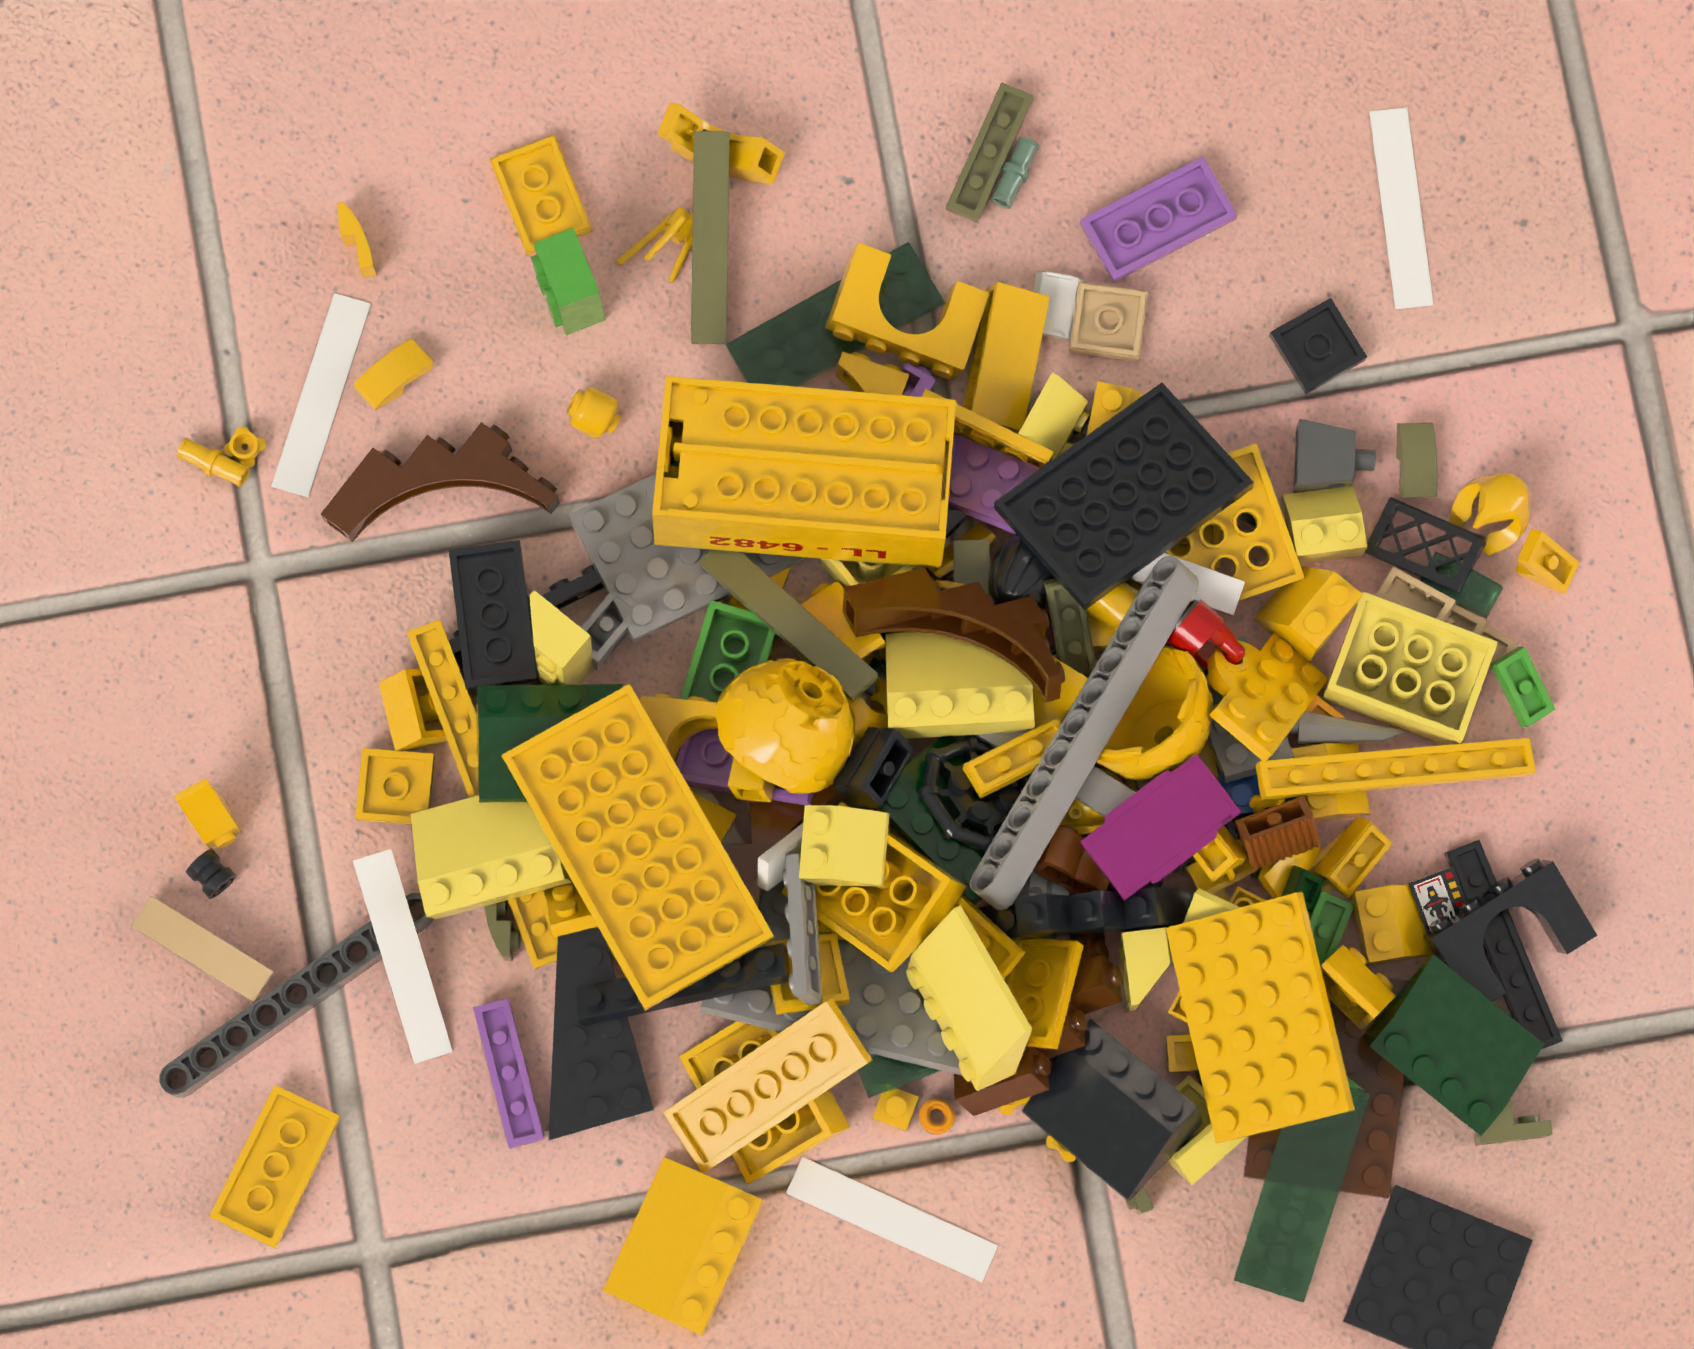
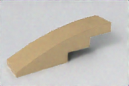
M1394 566L1375 595L1498 641L1491 663L1519 647V642L1489 627L1486 620L1456 605V600ZM1490 665V666H1489V670H1491L1492 672H1494L1493 669H1492V667H1491V665Z
M150 896L131 925L136 930L252 1002H255L274 972L153 896Z

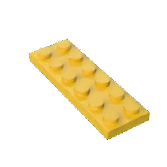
M831 998L663 1113L700 1171L705 1173L871 1062L872 1058L833 998Z

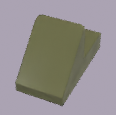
M1510 1099L1504 1110L1483 1135L1477 1134L1474 1138L1475 1146L1549 1137L1553 1135L1551 1120L1541 1121L1540 1115L1518 1117L1519 1124H1514Z

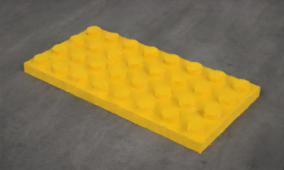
M630 684L502 754L507 767L645 1010L774 938L773 933Z

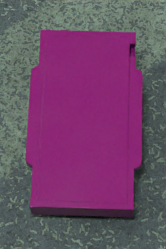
M1195 754L1172 773L1170 771L1162 772L1109 812L1104 818L1105 823L1081 840L1080 844L1123 901H1125L1147 883L1159 882L1217 837L1216 831L1239 815L1241 811L1200 757Z

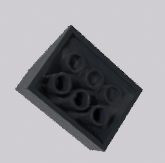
M1090 1019L1085 1030L1086 1046L1060 1054L1051 1066L1050 1074H1048L1049 1090L1031 1096L1022 1112L1129 1202L1203 1124L1198 1107Z

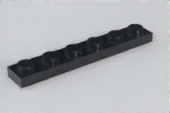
M784 943L753 949L647 1010L643 1008L626 977L576 988L577 1019L582 1026H588L789 982L787 947Z

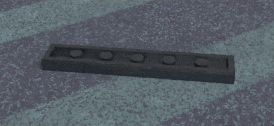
M1480 840L1445 853L1449 867H1455L1467 901L1476 896L1482 899L1492 892L1490 887L1497 881ZM1505 909L1494 916L1489 922L1483 937V949L1492 970L1506 991L1503 997L1511 1017L1544 1043L1542 1049H1545L1563 1040L1508 909Z

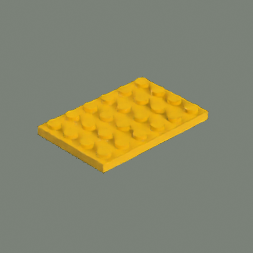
M1296 892L1166 928L1216 1143H1223L1355 1110L1303 892Z

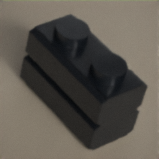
M868 727L835 781L834 787L854 807L867 806L869 808L881 809L888 797V793L891 792L915 750L903 735L894 728Z

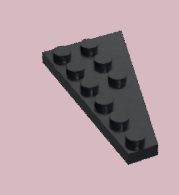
M598 927L558 936L549 1140L654 1110L628 1017L588 1026H582L577 1019L576 988L617 979L606 940Z

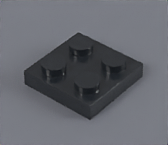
M1331 298L1271 331L1269 334L1305 395L1367 359V355Z

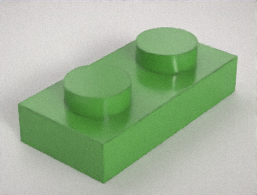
M1517 647L1490 664L1521 727H1528L1556 710L1525 647Z
M1320 891L1314 909L1309 914L1320 966L1336 952L1355 904Z

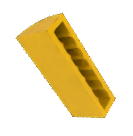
M996 282L986 288V292L990 294L977 331L962 407L1015 433H1019L1026 420L1050 296Z

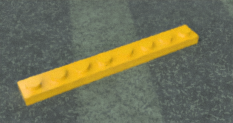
M1530 738L1267 760L1265 763L1259 761L1255 764L1261 800L1524 777L1536 773Z

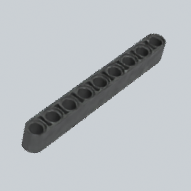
M411 893L406 896L409 908L416 902L423 903L420 893ZM425 915L419 920H413L417 934L427 928L434 918H429ZM371 921L168 1063L159 1075V1083L162 1089L177 1098L191 1095L382 960ZM357 944L365 945L367 948L366 957L360 962L350 961V949ZM327 965L335 966L337 969L336 978L330 983L321 982L319 979L321 969ZM297 986L306 987L307 997L305 1001L300 1004H292L289 999L292 989ZM268 1007L275 1008L277 1011L276 1021L268 1026L262 1025L260 1022L261 1012ZM238 1028L245 1029L247 1032L246 1042L239 1047H233L230 1043L231 1033ZM206 1050H215L217 1054L216 1063L210 1068H202L200 1064L201 1054ZM176 1071H184L187 1076L186 1084L180 1089H172L170 1086L171 1075Z

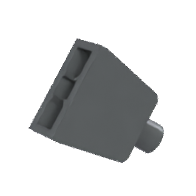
M1299 419L1295 438L1293 493L1351 486L1354 481L1355 470L1374 471L1376 451L1355 449L1356 432L1353 430Z

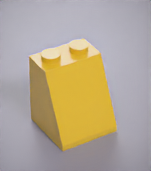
M1300 565L1305 578L1280 587L1253 620L1271 635L1276 633L1308 662H1311L1354 611L1363 594L1335 571Z
M838 580L831 585L828 582L821 584L810 593L812 597L801 604L868 665L873 657L879 660L886 658L885 641L879 633L860 637L854 635L843 614L844 588ZM798 654V656L800 657V659H801L803 662L809 664L804 658H802V657Z

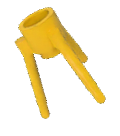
M678 207L672 215L667 214L659 225L620 256L616 263L622 265L663 232L664 234L651 247L644 258L649 261L669 239L676 244L684 241L668 278L669 282L673 283L692 246L693 215L684 208Z

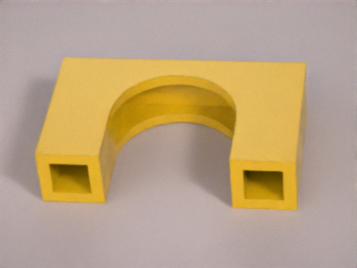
M858 242L850 253L825 328L832 330L833 335L845 341L855 339L866 344V348L873 352L881 354L889 352L899 356L898 359L903 363H909L912 366L920 364L931 368V372L938 377L945 379L957 378L964 371L990 293L957 280L948 291L938 323L933 330L923 334L901 332L885 319L879 305V291L891 254Z
M657 693L654 697L641 696L640 703L674 762L679 748L689 737L703 730L718 729L714 712L717 702H709L707 699L697 696L689 697L688 700L675 699L663 693ZM733 757L728 787L735 798L739 800L772 802L775 784L762 779L749 769L743 767Z

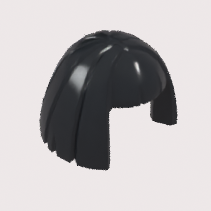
M1015 536L1011 537L1010 540H1006L997 551L990 569L988 590L994 605L1033 596L1039 608L1042 609L1045 607L1046 597L1044 580L1055 577L1020 537Z

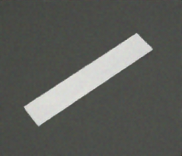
M1406 107L1369 111L1395 309L1433 306L1408 109Z
M334 293L271 487L304 497L309 496L371 303Z
M389 849L353 860L414 1064L453 1052L392 850Z
M802 1157L786 1192L790 1196L980 1282H983L998 1248V1245L804 1157Z

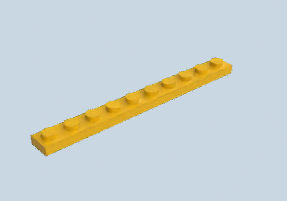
M439 619L409 630L407 635L470 798L479 795L476 712L466 690L444 627ZM544 891L508 900L533 968L537 969L557 961L558 936H553Z

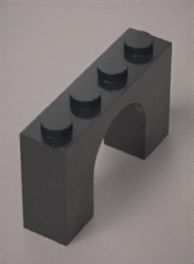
M1536 858L1520 868L1522 872L1520 875L1512 880L1506 877L1490 887L1492 891L1490 894L1482 899L1476 896L1460 906V913L1452 918H1449L1448 915L1439 918L1429 926L1431 931L1423 935L1435 956L1492 1002L1505 995L1506 991L1485 957L1483 937L1489 922L1499 912L1511 907H1523L1529 910L1540 922L1556 951L1567 955L1598 936L1553 861H1540L1539 858Z

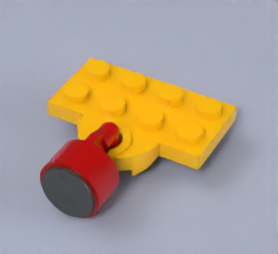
M1195 600L1182 614L1167 642L1177 650L1187 651L1208 670V675L1206 676L1208 683L1214 690L1223 695V698L1209 716L1265 763L1322 689L1328 678L1276 633H1273L1260 650L1249 643L1237 640L1230 629L1222 623L1224 618L1203 600ZM1208 639H1210V640H1211L1213 643H1215L1218 647L1214 646Z

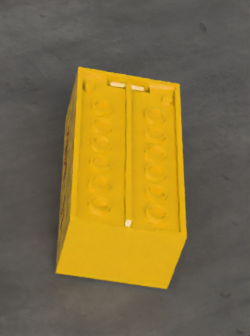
M666 376L652 511L654 545L941 569L946 538L956 400Z

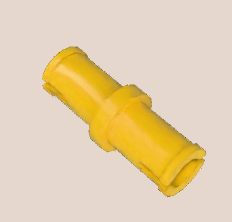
M187 437L182 441L177 451L179 459L202 468L204 474L211 477L217 475L236 484L238 487H242L245 484L250 473L248 466L225 457L223 451L217 448L213 450L208 449Z

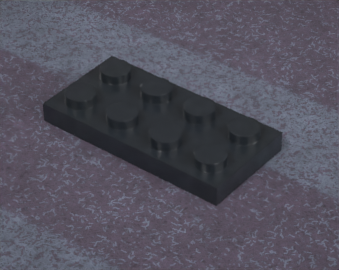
M520 540L449 550L466 690H477V686L515 685L539 681Z

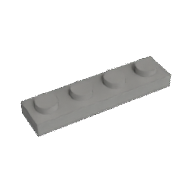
M796 853L785 856L786 869L783 870V881L788 890L785 916L790 924V938L787 940V950L792 959V973L789 976V985L795 997L808 1005L822 1003L816 891L814 884L799 878L801 854Z

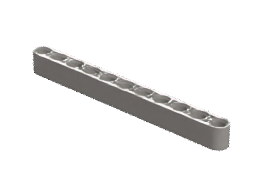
M1163 557L1153 567L970 880L971 890L995 909L1004 910L1016 900L1195 594L1199 584L1197 576L1176 557Z

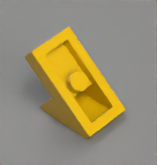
M1531 529L1517 558L1518 564L1515 571L1556 592L1566 594L1579 566V562L1543 531Z

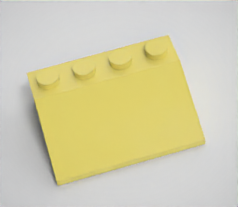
M1362 591L1363 595L1356 606L1322 699L1443 745L1460 744L1465 736L1498 641Z
M921 632L886 634L888 728L896 729L905 739L1028 732L1035 728L1033 684L1014 666L999 656L971 643L937 634Z
M479 795L411 814L417 880L426 917L440 919L572 883L571 878L528 802L479 803Z
M961 905L957 906L912 953L906 973L911 986L915 990L919 989L922 994L928 1016L932 1020L936 1019L942 1029L941 1036L945 1046L950 1051L954 1050L958 1057L959 1068L964 1079L968 1082L971 1081L976 1091H979L1016 1074L1032 1027Z

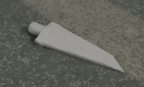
M1304 711L1289 733L1297 734L1298 744L1384 742L1405 731Z

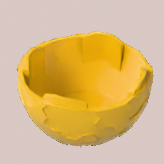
M1167 646L1162 648L1096 763L1118 773V776L1143 781L1144 779L1157 777L1164 771L1172 773L1195 754L1199 755L1211 731L1213 718L1209 715L1213 711V699L1207 685L1208 681L1193 656L1187 651L1183 652Z
M787 658L777 659V661L768 660L740 673L720 694L714 709L718 724V736L724 749L743 767L749 769L762 779L786 789L790 793H814L833 785L834 780L840 774L852 752L854 721L849 703L842 690L843 687L833 675L828 674L817 666Z

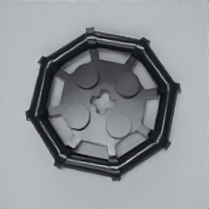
M965 735L963 739L939 749L932 748L925 755L927 764L922 788L918 790V797L921 802H925L944 831L943 837L948 841L952 838L987 851L996 836L995 830L1002 826L1022 791L1015 790L1013 785L1009 784L985 796L987 802L982 798L976 799L974 797L976 790L962 769L964 764L954 767L948 760L963 755L966 763L976 758L977 755L980 756L994 749V747L977 740L975 735ZM939 774L946 779L945 784L947 783L945 789L937 787ZM1029 774L1016 781L1022 790L1030 778ZM971 824L978 827L975 832L964 827H968Z

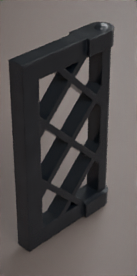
M1390 497L1367 542V549L1364 553L1461 594L1487 544L1488 538ZM1397 511L1414 518V521L1395 528L1392 522ZM1427 523L1445 531L1446 534L1426 541L1421 524ZM1417 526L1423 543L1402 550L1397 533ZM1393 535L1399 552L1392 553L1380 548L1379 546L1383 538ZM1459 537L1471 542L1472 545L1469 551L1458 555L1452 538ZM1449 540L1454 557L1434 564L1428 547ZM1425 549L1430 566L1424 567L1406 559L1405 556ZM1456 562L1459 567L1454 579L1437 572V569Z

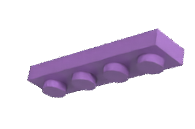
M509 998L473 1007L508 1148L512 1149L545 1140Z

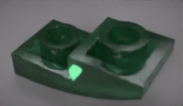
M1435 551L1432 559L1435 564L1449 559V557ZM1456 562L1437 569V572L1454 579L1459 567ZM1474 569L1461 594L1423 578L1419 580L1456 600V605L1486 619L1503 590L1500 584Z

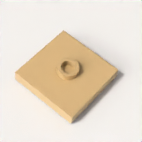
M1078 282L1069 352L1139 362L1148 291Z

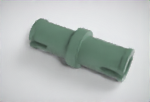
M1026 137L1018 139L1009 162L1004 163L1001 169L1003 175L995 193L991 197L992 202L1006 209L1012 207L1021 184L1025 183L1029 177L1028 169L1036 151L1039 149V145L1035 141Z

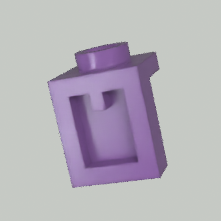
M905 363L902 372L909 374V387L903 396L921 397L925 389L934 392L936 379L933 378L931 372L920 365L912 366L909 363Z

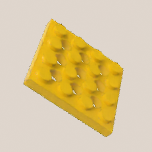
M1257 443L1228 453L1254 482L1253 489L1185 537L1189 544V550L1185 556H1175L1170 549L1165 552L1171 556L1214 571L1215 564L1219 559H1229L1234 565V573L1231 577L1245 581L1239 601L1305 578ZM1241 513H1249L1255 518L1256 527L1252 532L1244 533L1237 527L1236 521ZM1207 525H1216L1221 529L1222 540L1219 544L1211 545L1204 540L1203 530ZM1258 546L1266 550L1268 560L1264 566L1257 567L1250 562L1248 555L1253 547ZM1189 602V604H1188V606L1186 607V609H1187L1193 602Z

